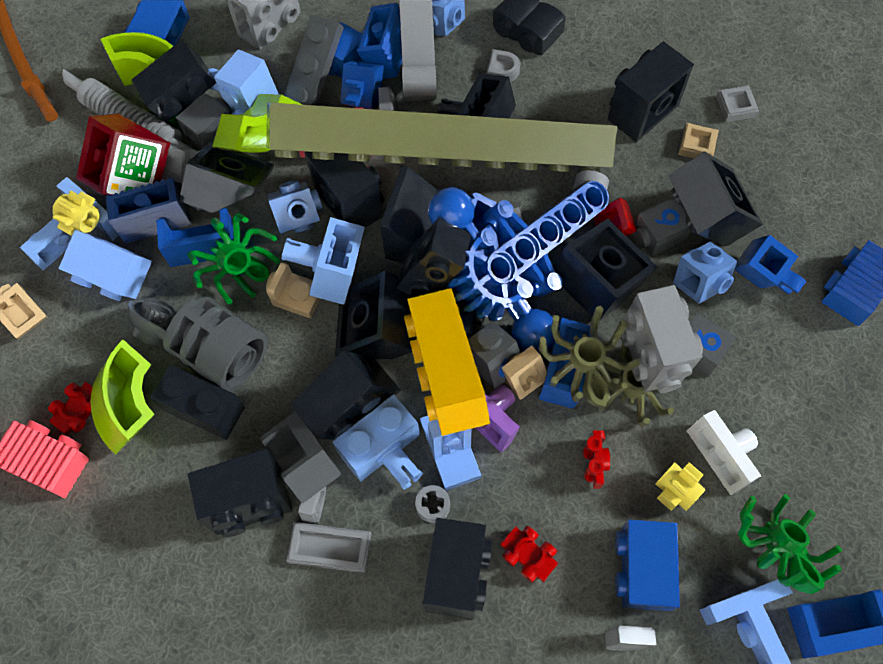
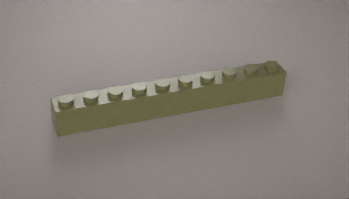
M267 103L266 148L275 150V157L297 158L298 151L312 152L313 159L334 160V153H347L348 160L368 162L370 161V155H384L383 162L405 163V157H418V164L439 165V158L452 159L453 166L472 167L473 160L485 161V167L505 168L506 162H517V169L537 170L538 164H549V170L569 172V165L580 166L579 172L585 170L600 172V167H613L617 126Z

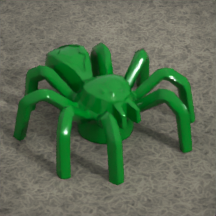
M240 213L235 214L233 218V241H231L223 229L224 224L216 218L211 219L212 226L223 240L221 243L216 240L217 246L210 248L215 255L197 250L187 253L194 266L199 263L197 258L217 262L215 265L198 269L194 272L192 279L196 287L202 288L201 275L222 269L214 277V283L218 293L229 305L233 301L223 289L221 278L227 273L232 274L235 282L251 298H254L256 293L245 283L239 274L243 273L256 282H264L268 279L270 273L262 261L255 256H250V254L255 252L264 255L276 264L280 262L278 257L261 247L252 246L245 249L251 235H262L273 241L277 240L276 236L264 229L247 230L240 243V221L244 223L249 221L247 217Z
M784 494L771 513V523L767 522L765 527L753 526L751 523L754 517L750 512L757 501L755 496H750L740 511L739 517L742 526L738 531V537L746 547L751 548L766 544L768 550L758 557L756 562L758 568L767 569L780 559L777 570L778 581L786 587L792 586L794 589L808 594H814L822 590L825 586L824 582L842 571L841 566L835 564L824 572L819 573L811 563H823L842 552V548L836 545L819 556L809 555L806 547L810 543V537L805 528L816 516L813 510L808 509L798 523L790 519H784L778 523L780 513L790 500V497ZM746 533L764 534L767 537L749 540Z

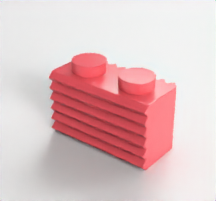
M13 420L0 440V468L65 499L80 476L81 471L85 468V464L89 461V457L79 451L82 444L62 434L58 440L48 436L51 430L32 420H29L26 426Z

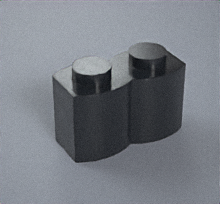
M503 0L493 11V27L501 37H509L514 41H518L525 51L542 56L563 34L566 16L556 7L539 0Z

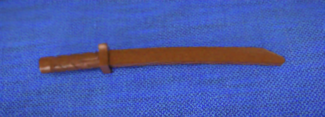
M0 0V30L12 60L23 80L20 83L29 97L32 96L44 118L49 122H53L58 118V114L43 91L45 87L37 75L33 73L16 36L6 5L3 0Z

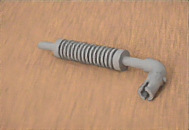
M63 69L65 85L77 92L76 96L79 103L98 115L119 113L169 141L170 145L189 148V161L199 152L181 142L182 134L178 129L160 120V118L126 99L98 80L88 78L82 81Z

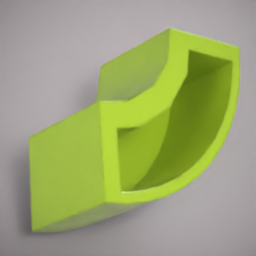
M119 33L101 38V42L124 86L132 85V79L173 47L166 40L145 33Z
M258 94L253 106L245 113L239 115L221 114L212 147L247 153L269 151L271 149L266 148L267 103L303 104L282 94Z
M122 340L114 348L95 378L91 393V412L94 424L104 443L115 455L154 416L152 410L145 403L142 392L143 377L151 364L125 340Z

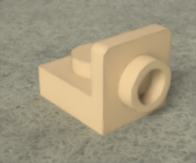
M281 262L277 271L272 272L268 277L266 291L273 306L311 319L320 301V298L309 296L313 280L292 273L289 265Z
M18 283L12 287L9 284L0 287V321L16 339H20L48 318Z
M533 346L513 356L501 368L507 379L505 383L520 400L542 385L547 373L541 355Z

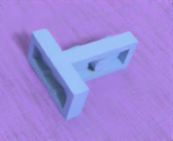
M67 177L57 185L62 194H69V191L77 194L81 191L84 192ZM95 201L93 206L99 208L100 214L97 227L110 239L114 240L119 236L118 232L116 233L112 225L109 224L107 211ZM52 219L41 230L34 233L20 247L42 270H45L66 251L72 236L57 228L59 221Z
M428 416L420 418L445 491L481 479V473L471 449L472 429L442 436L438 420L429 421Z
M778 580L700 609L707 626L737 615L740 622L737 624L738 634L747 648H752L759 664H791L763 604L792 594L790 586L786 587Z

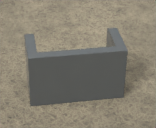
M296 412L260 438L263 445L269 450L282 469L283 473L281 476L284 482L302 504L342 475L320 441Z

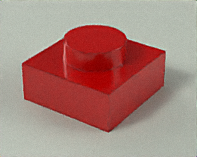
M618 198L608 204L604 210L593 217L596 226L609 219L625 236L636 231L628 201L622 198Z

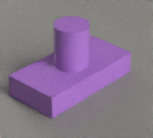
M500 385L488 396L485 394L490 424L476 427L501 453L512 443L520 428L504 412L515 402L513 392L504 385Z

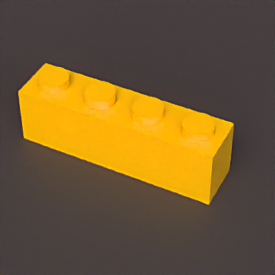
M452 288L407 299L411 314L405 315L404 319L409 338L417 336V340L410 341L415 364L422 362L424 364L423 367L417 368L422 392L431 391L430 396L424 397L429 421L438 420L442 436L490 424L486 396Z

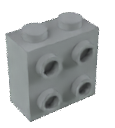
M226 0L237 35L259 50L268 42L274 41L278 33L289 23L294 22L298 14L301 13L298 0Z
M675 285L637 293L623 319L627 322V327L621 336V340L624 346H629L633 357L632 361L635 359L640 361V365L633 368L632 371L636 380L642 382L645 392L658 389L659 393H667L682 386L681 382L693 373L692 369L703 357L702 341L697 333H693L688 320V305L684 298L679 297Z

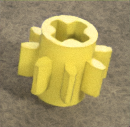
M69 191V194L61 195L55 201L52 210L53 219L59 221L57 228L70 236L73 235L74 230L83 233L91 232L97 226L100 218L99 208L93 206L95 198L82 191L79 194Z
M674 462L656 483L663 491L657 499L670 511L677 505H680L687 511L706 490L698 483L704 474L690 462L683 469Z

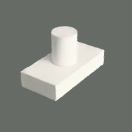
M715 410L703 415L687 430V433L730 495L745 488L761 476L746 455V453L752 451L758 445L757 438L751 430L743 428L731 434Z

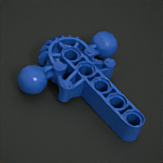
M598 181L587 182L566 195L529 224H526L514 212L513 206L509 201L502 200L484 213L485 228L480 232L472 223L475 210L471 197L464 190L449 187L437 191L431 198L428 208V216L431 223L433 224L440 217L471 234L468 251H465L467 256L464 268L447 285V287L456 288L458 294L455 296V301L463 299L466 302L464 311L470 312L475 309L476 319L487 317L489 321H497L502 318L506 309L514 320L512 324V337L517 341L520 350L524 352L530 346H533L541 354L539 341L543 336L546 339V350L551 349L555 343L551 332L553 317L547 311L532 309L525 299L531 295L542 297L562 287V278L558 273H555L547 253L606 208L609 202L607 189ZM491 267L494 269V271H495V273H496V277H495V275L492 273Z

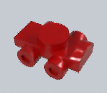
M86 381L81 387L74 382L70 383L64 390V394L70 399L65 404L57 399L49 405L48 411L54 415L49 422L67 436L72 430L76 433L81 431L86 425L85 420L89 415H92V386Z
M602 430L592 431L582 451L584 458L591 460L584 472V478L586 481L593 483V489L602 488L604 485V471L610 470L609 448H602L603 442H605V432Z
M526 525L522 531L515 526L500 544L506 550L502 554V558L511 566H515L519 562L524 567L520 573L528 581L533 583L538 578L544 583L559 564L553 559L554 555L558 552L557 549L547 541L539 547L534 542L539 535L530 526Z

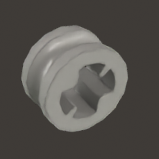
M435 485L426 486L421 489L415 500L417 514L427 523H435L436 517L446 518L450 511L448 493L443 488ZM436 495L437 501L444 502L443 508L438 507V513L430 514L428 507H422L423 500L428 502L427 496Z

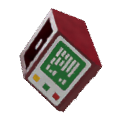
M119 113L89 116L76 180L107 196L108 194L113 196L115 192L120 194L121 191L133 190L135 187L140 188L142 185L147 186L149 183L154 184L155 181L160 183L171 143Z

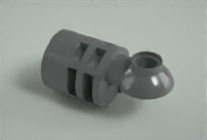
M202 297L197 300L191 299L178 312L172 305L155 298H146L145 300L134 299L128 303V313L134 324L131 333L136 339L154 346L163 344L165 351L169 355L180 359L185 366L196 370L201 377L227 391L234 392L244 385L259 367L268 347L266 334L241 317L232 314L226 307L218 305L210 297Z

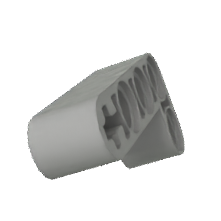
M399 0L404 100H437L432 0Z

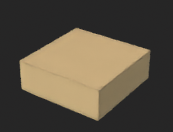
M686 123L678 155L695 158L705 151L713 156L719 130Z

